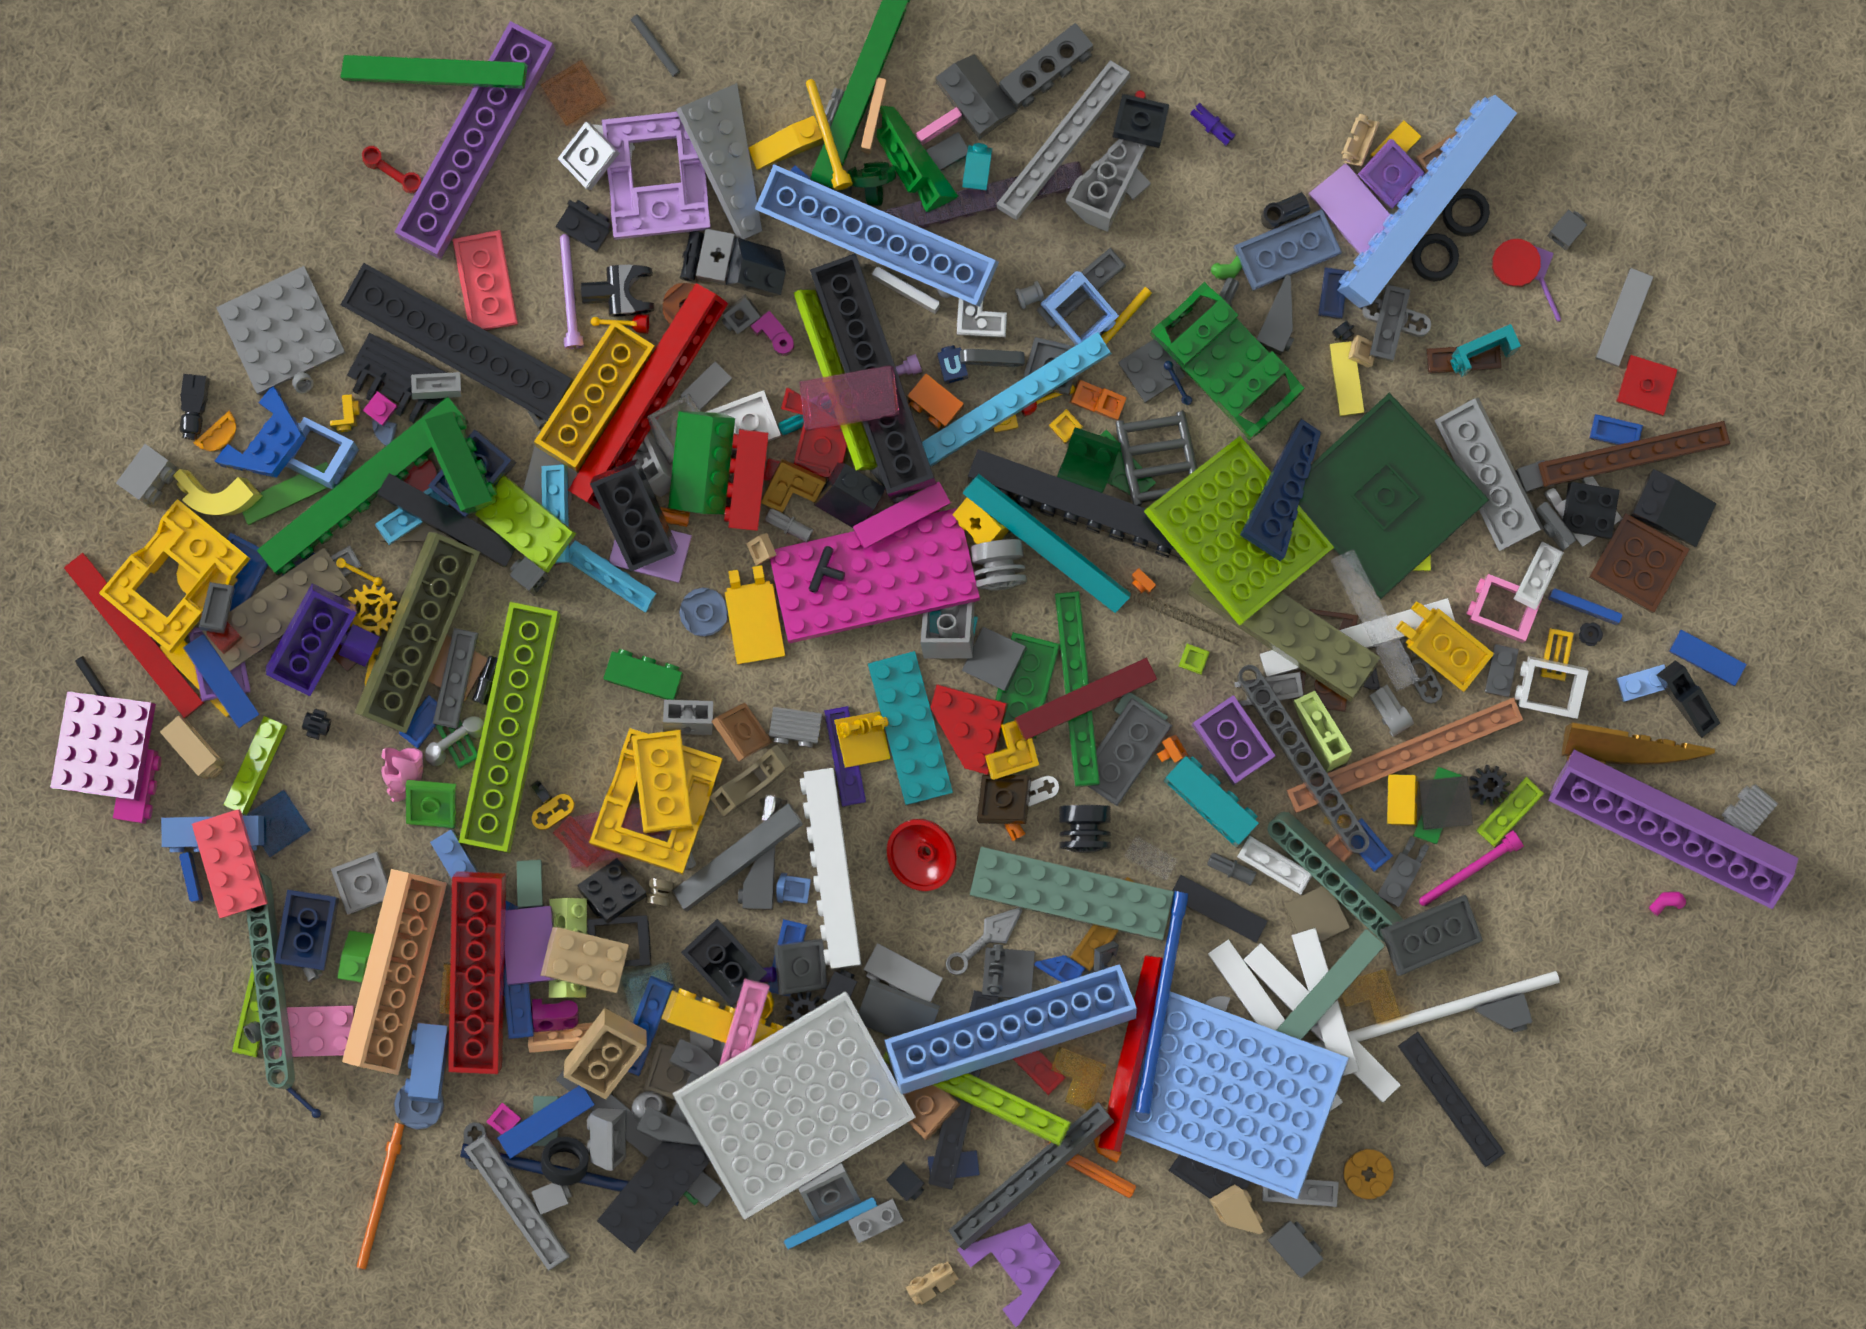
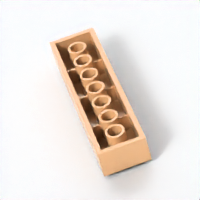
M391 869L342 1062L399 1075L447 886L446 882Z

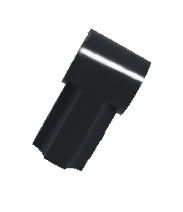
M1301 192L1277 203H1269L1262 212L1261 223L1267 229H1275L1283 223L1310 213L1311 210L1306 196ZM1275 212L1279 219L1275 221L1270 220L1267 217V213Z

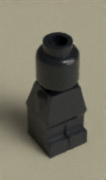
M183 374L180 394L181 410L185 413L181 415L180 432L183 433V439L197 440V435L201 434L203 418L200 415H203V412H205L210 379L207 376Z

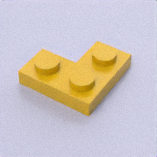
M1015 720L1002 724L1001 727L1007 749L985 755L991 779L1004 777L1039 765L1032 738L1024 741Z

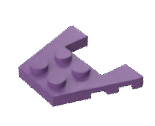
M1031 1223L973 1242L965 1250L960 1247L957 1249L970 1268L992 1252L1021 1290L1022 1294L1002 1309L1015 1327L1021 1323L1060 1264V1261Z

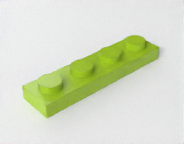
M266 716L263 717L223 804L224 806L233 810L241 809V813L247 816L288 726Z

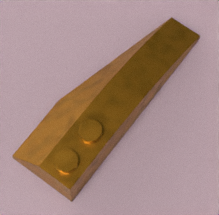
M1571 723L1565 727L1561 755L1567 756L1568 761L1573 750H1576L1605 765L1606 763L1652 765L1710 756L1715 754V749L1688 743L1677 745L1675 741L1668 739L1652 741L1651 736L1642 734L1628 737L1629 732Z

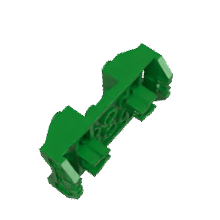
M1204 282L1177 309L1151 330L1150 336L1164 348L1250 441L1279 416L1281 411L1288 408L1303 393L1305 388L1273 351L1269 353L1237 319L1238 314L1228 303ZM1203 297L1213 299L1215 304L1171 343L1166 331L1178 324ZM1285 376L1287 378L1290 392L1282 401L1269 408L1268 412L1256 424L1241 416L1282 377Z

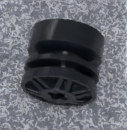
M1059 806V823L1070 825V830L1059 832L1060 837H1070V841L1059 842L1060 849H1066L1075 853H1093L1111 848V842L1100 841V837L1111 836V832L1100 830V825L1111 823V806Z

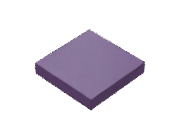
M1389 139L1357 175L1387 206L1394 208L1412 188L1411 186L1416 179L1424 175V172L1393 139Z

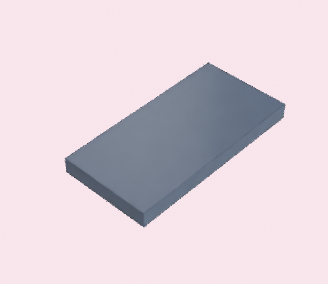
M1323 209L1233 247L1253 291L1284 279L1286 274L1291 276L1342 253Z

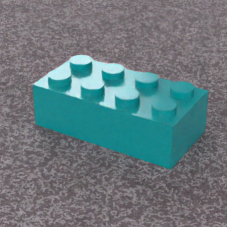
M1185 756L1167 775L1164 782L1230 843L1237 847L1259 824L1255 820L1258 816L1248 807L1243 809L1237 803L1239 798L1230 790L1227 792L1219 787L1221 782L1211 773L1207 776L1201 770L1203 766L1194 757L1189 759Z

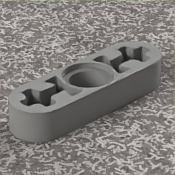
M1375 298L1372 304L1367 306L1371 307L1373 304H1377V309L1380 310L1383 300ZM1364 306L1362 308L1363 316L1367 320L1377 323L1379 313H1375L1372 316L1367 306ZM1406 308L1401 332L1416 337L1425 336L1431 328L1430 319L1424 314ZM1408 315L1413 316L1410 320L1417 323L1419 319L1423 320V325L1426 326V329L1422 328L1420 332L1416 331V326L1410 323L1408 328H1405L1404 325L1408 320Z

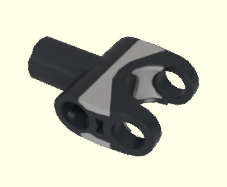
M640 265L608 266L606 268L607 281L581 283L582 304L608 303L610 317L635 316L655 310L654 303L637 300L632 297L629 291L639 277H650L653 275L651 267Z

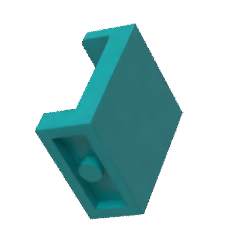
M1509 324L1457 347L1451 355L1453 359L1450 360L1454 372H1459L1461 377L1466 376L1472 368L1468 360L1469 358L1499 345L1505 358L1514 355L1521 347V344L1512 325Z

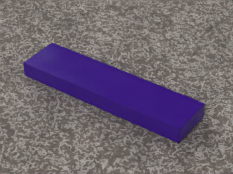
M849 707L824 710L842 807L866 803L860 766L845 768L834 721L850 717Z

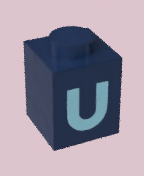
M955 345L942 348L941 352L937 353L945 385L968 379L966 365L960 364L961 347L956 348Z

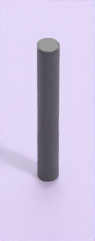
M638 14L633 16L631 22L672 77H675L681 71Z

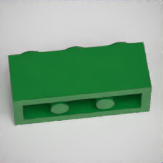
M619 649L618 653L611 652L603 678L604 681L665 700H676L684 675L679 671L680 667L666 663L665 667L655 664V659L642 656L641 660L633 658L632 652Z

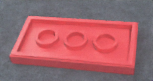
M496 230L453 239L467 320L486 331L518 325L501 231Z

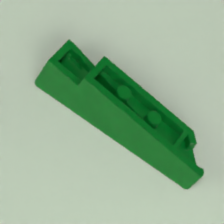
M881 106L882 126L877 128L876 137L890 162L895 166V170L908 193L918 192L926 212H930L955 200L958 194L897 109L893 106Z

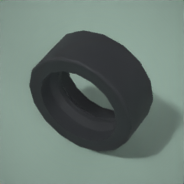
M1470 188L1459 189L1442 211L1443 221L1447 229L1453 234L1462 237L1473 236L1479 233L1488 222L1490 215L1489 203L1485 196L1477 190ZM1470 199L1478 204L1480 217L1475 224L1465 227L1455 222L1452 217V208L1457 201Z
M1438 233L1423 237L1415 246L1412 254V264L1417 274L1425 280L1434 282L1449 277L1457 267L1459 260L1458 247L1454 241L1448 236ZM1435 243L1444 246L1449 252L1450 257L1446 268L1436 272L1425 268L1421 260L1423 249L1429 244Z
M568 1136L557 1137L549 1141L544 1147L541 1158L542 1173L553 1184L561 1186L576 1184L586 1175L589 1163L588 1150L582 1142ZM568 1152L578 1157L580 1163L577 1168L572 1170H561L553 1166L550 1159L556 1153Z

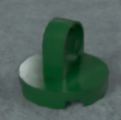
M888 162L864 163L863 169L857 170L855 166L847 172V174H850L852 186L865 189L866 202L869 206H881L883 204L882 185L892 182L896 178L895 166L889 167Z

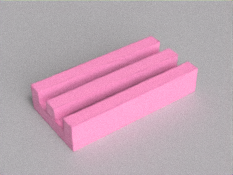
M957 107L917 132V139L924 145L960 122L962 114Z

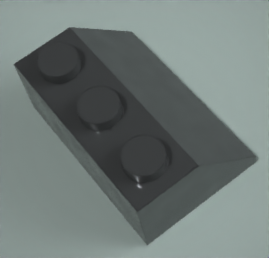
M975 54L955 62L936 76L938 87L954 108H958L962 118L979 140L1018 112Z

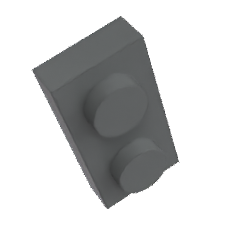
M1494 644V655L1491 657L1484 693L1509 698L1519 649Z

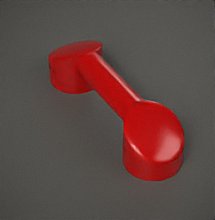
M368 146L362 151V160L368 168H378L402 184V188L406 193L417 192L421 184V178L418 174L409 172L404 175L383 161L380 150L375 146Z

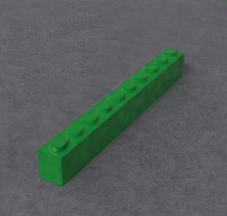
M447 397L257 549L258 553L278 576L281 573L283 575L295 567L294 563L300 558L304 560L314 552L313 548L317 544H324L333 537L332 532L337 528L343 529L352 522L351 517L357 512L360 514L365 512L372 505L370 502L377 497V493L389 473L403 481L410 475L408 472L415 465L418 468L428 461L429 458L427 456L433 452V448L421 421L452 411L457 413L458 416L462 415L466 425L469 422L449 397Z

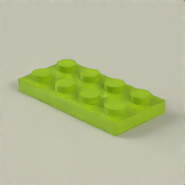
M503 475L495 486L497 495L494 497L497 502L477 511L475 515L544 572L548 573L577 533L511 479Z

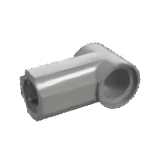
M1385 685L1369 696L1381 714L1383 724H1387L1391 730L1389 733L1392 737L1414 725L1412 717L1406 708L1399 704L1388 685Z

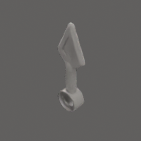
M1016 908L985 918L983 936L963 953L957 952L949 955L946 961L947 970L951 974L961 975L968 967V960L984 948L986 944L990 942L1006 944L1022 913V909ZM960 957L963 959L964 967L960 971H955L950 967V960L952 958Z

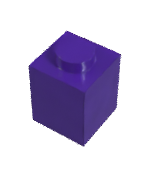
M353 624L350 631H346L340 642L342 647L338 654L365 667L380 637Z

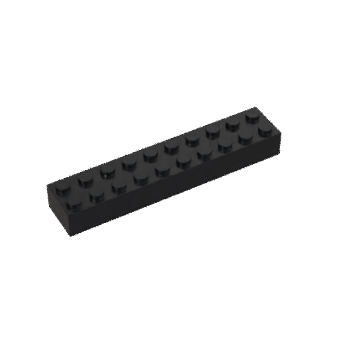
M856 253L810 269L890 500L937 484Z
M980 449L977 450L968 474L969 484L980 474L1009 498L1017 500V504L1027 509H1031V506L1041 509L1040 513L1049 517H1054L1055 514L1062 516L1063 521L1076 526L1078 522L1082 523L1091 532L1100 534V531L1110 533L1109 538L1123 542V539L1132 541V546L1142 550H1146L1147 547L1155 549L1156 555L1164 558H1169L1172 555L1179 558V563L1189 566L1145 514L1146 508Z

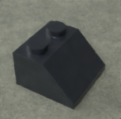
M735 238L726 285L766 297L781 295L786 273L781 251L741 238Z
M837 463L814 506L853 528V526L863 522L875 509L885 491V487L849 465Z

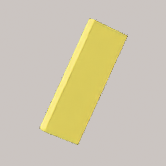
M1352 341L1329 345L1340 417L1364 414L1357 362L1348 359Z

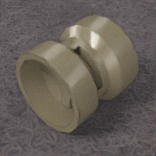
M650 878L649 887L651 889L645 903L670 907L671 899L669 894L673 890L674 883Z

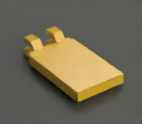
M762 565L752 567L755 583L742 586L739 571H728L731 587L726 588L725 597L737 665L785 657L774 586L770 584V581H765Z
M1416 601L1411 610L1424 620L1416 630L1403 621H1400L1395 629L1408 638L1406 643L1411 651L1457 688L1465 692L1494 653L1440 609L1437 608L1435 610L1432 608L1430 611Z

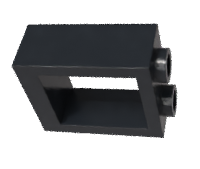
M649 916L617 917L608 924L603 919H588L587 934L596 936V926L638 923L640 959L625 960L624 967L652 965Z

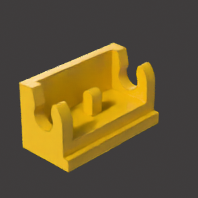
M1388 775L1387 824L1417 826L1418 777L1416 775Z

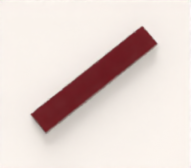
M1146 657L1026 712L1014 720L1024 741L1155 682L1157 677Z

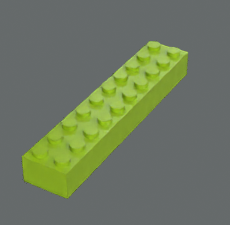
M514 602L509 604L459 843L509 854L511 852L561 616L558 611Z

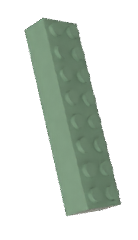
M981 847L970 896L1163 941L1174 891Z

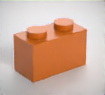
M927 374L922 377L908 394L909 406L919 414L921 411L929 416L927 420L937 429L941 426L945 428L950 425L964 408V403Z

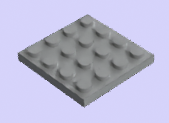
M305 266L216 307L258 395L269 390L272 386L276 387L294 378V375L298 372H307L346 353Z

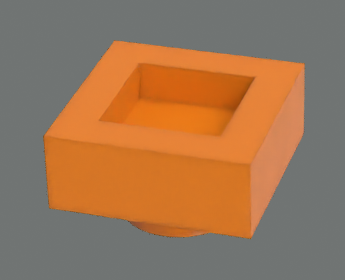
M1139 568L1131 576L1134 580L1132 585L1140 593L1145 591L1149 595L1156 587V584Z

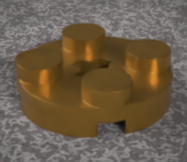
M1364 1149L1354 1153L1347 1160L1344 1166L1343 1177L1348 1189L1354 1195L1363 1199H1374L1383 1196L1390 1188L1394 1173L1390 1160L1384 1154L1376 1150ZM1368 1167H1371L1372 1172L1375 1173V1178L1365 1181V1176L1361 1175L1362 1170L1366 1171Z

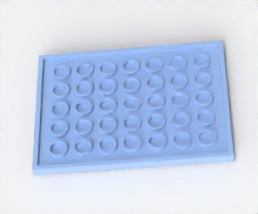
M1170 991L1153 1084L1150 1114L1135 1112L1149 1042L1148 1037L1125 1134L1298 1199L1349 1058Z

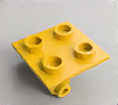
M880 711L834 720L845 768L891 759L884 727L888 726V720L886 717L881 716Z

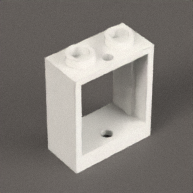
M1528 656L1527 662H1522L1520 676L1524 677L1522 686L1517 685L1515 700H1518L1519 707L1578 719L1588 670L1584 667ZM1535 666L1575 674L1567 709L1527 700Z

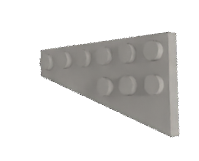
M736 83L681 106L676 111L736 237L747 239L760 233L762 227L759 211L755 210L757 197L738 85Z

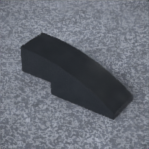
M1675 660L1656 675L1676 707L1701 738L1720 724L1702 689L1694 683L1684 665Z

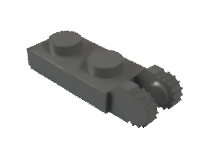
M1412 836L1406 843L1402 853L1400 852L1377 894L1383 900L1396 907L1401 905L1429 848V845L1424 843L1419 849V854L1415 860L1408 857L1407 855L1410 849L1413 848L1416 839Z

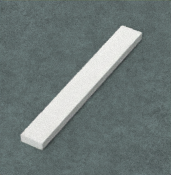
M1448 598L1424 605L1430 611L1432 608L1435 610L1437 608L1455 621ZM1410 609L1340 631L1368 649L1405 638L1402 633L1395 629L1400 621L1405 622L1416 630L1424 619ZM1274 650L1260 654L1266 677L1277 676L1300 669Z
M1229 939L1209 952L1208 955L1257 1024L1277 1030L1285 1019ZM1337 1093L1330 1111L1343 1103Z
M1261 943L1243 960L1292 1012L1309 994V991ZM1317 1022L1311 1031L1324 1043ZM1348 1032L1360 1070L1353 1074L1383 1103L1400 1087V1084Z

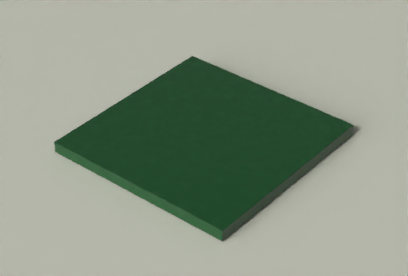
M1389 392L1311 464L1310 473L1305 481L1304 493L1299 501V506L1334 546L1333 549L1369 588L1382 599L1483 507L1489 499Z

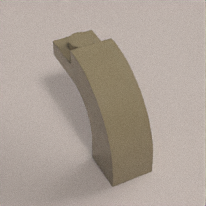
M776 745L740 775L722 785L709 798L724 817L773 783L792 764L779 746Z

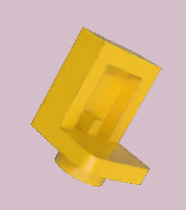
M352 394L342 395L344 419L330 421V426L333 429H337V432H349L351 427H357L356 415H360L359 401H355Z

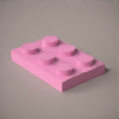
M354 1006L287 1007L293 1057L344 1056L354 1017Z

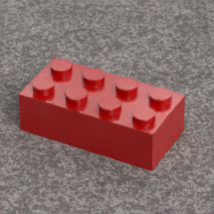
M739 429V434L734 433L732 448L737 449L736 458H731L729 472L734 473L733 482H728L727 497L732 499L731 507L726 506L724 517V522H729L728 528L758 531L768 432Z

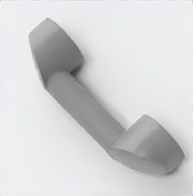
M476 716L466 718L463 721V726L439 743L433 742L428 745L425 751L426 760L432 766L443 764L446 760V752L444 750L467 734L473 738L481 737L484 721Z

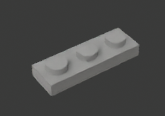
M1305 1179L1298 1199L1263 1186L1262 1201L1337 1207L1339 1182Z

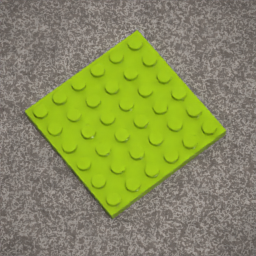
M1241 436L1233 440L1144 511L1239 626L1334 548L1299 505L1297 508L1298 514L1291 529L1292 535L1287 552L1281 561H1278L1240 536L1271 475L1270 470Z

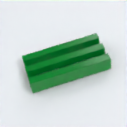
M460 720V722H459V726H458L459 728H460L461 726H463V723H462L461 720ZM436 725L442 739L446 738L447 735L443 729L445 726ZM448 727L451 733L455 731L454 728ZM469 734L465 735L464 738L473 753L472 756L469 757L461 740H458L456 744L465 760L460 761L452 745L448 747L459 769L477 758L478 751Z

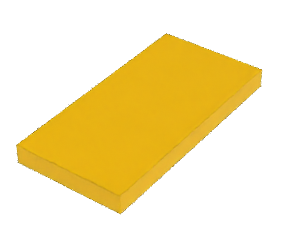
M681 730L632 736L643 832L652 833L693 827Z

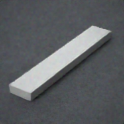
M1316 928L1292 935L1309 992L1329 971ZM1337 999L1321 1017L1318 1024L1326 1049L1349 1058L1343 1074L1345 1076L1360 1070Z

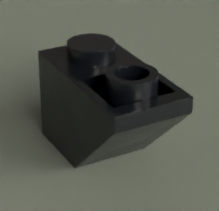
M904 1162L886 1179L906 1201L910 1198L915 1201L924 1191L921 1186L925 1182Z

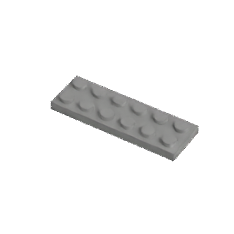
M1475 398L1436 419L1435 422L1455 463L1489 499L1479 511L1498 550H1504L1544 529L1480 399Z

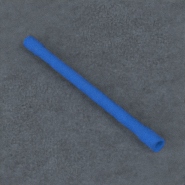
M1174 891L1170 911L1171 919L1135 1112L1150 1114L1153 1084L1182 922L1187 907L1188 893Z

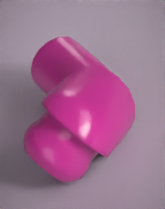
M1678 891L1663 892L1648 909L1658 916L1666 906H1674L1677 909L1683 908L1686 905V899Z

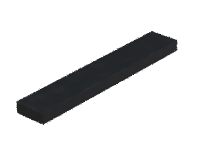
M390 473L377 493L378 497L461 544L480 551L481 555L504 568L516 549L503 537L468 517H464L461 513Z
M1416 1032L1399 1044L1398 1048L1483 1166L1486 1168L1504 1155L1505 1152L1419 1032Z

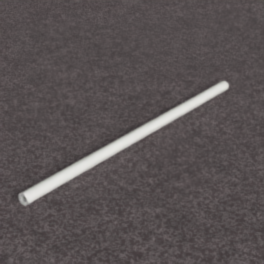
M1554 971L1353 1030L1349 1033L1360 1042L1560 983L1557 972ZM1321 1040L1311 1043L1326 1049L1325 1044Z

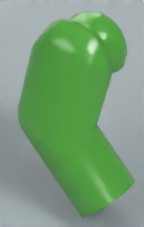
M1236 256L1231 264L1215 263L1211 267V273L1220 280L1235 278L1241 271L1242 265Z

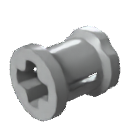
M1038 281L1024 289H1015L1022 310L1028 304L1045 300Z

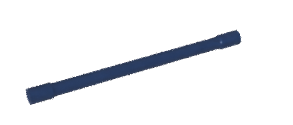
M463 1143L460 1158L471 1160L464 1150L469 1144ZM499 1152L508 1167L544 1175L541 1169V1161L518 1156L510 1159L508 1154ZM552 1164L557 1169L572 1170V1168ZM586 1172L585 1177L578 1183L621 1192L629 1181Z

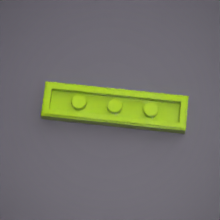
M262 957V960H263L264 962L269 959V958H264V957ZM252 965L232 1052L257 1057L261 1040L251 1043L244 1033V1026L251 1022H260ZM272 974L266 976V986L273 982Z

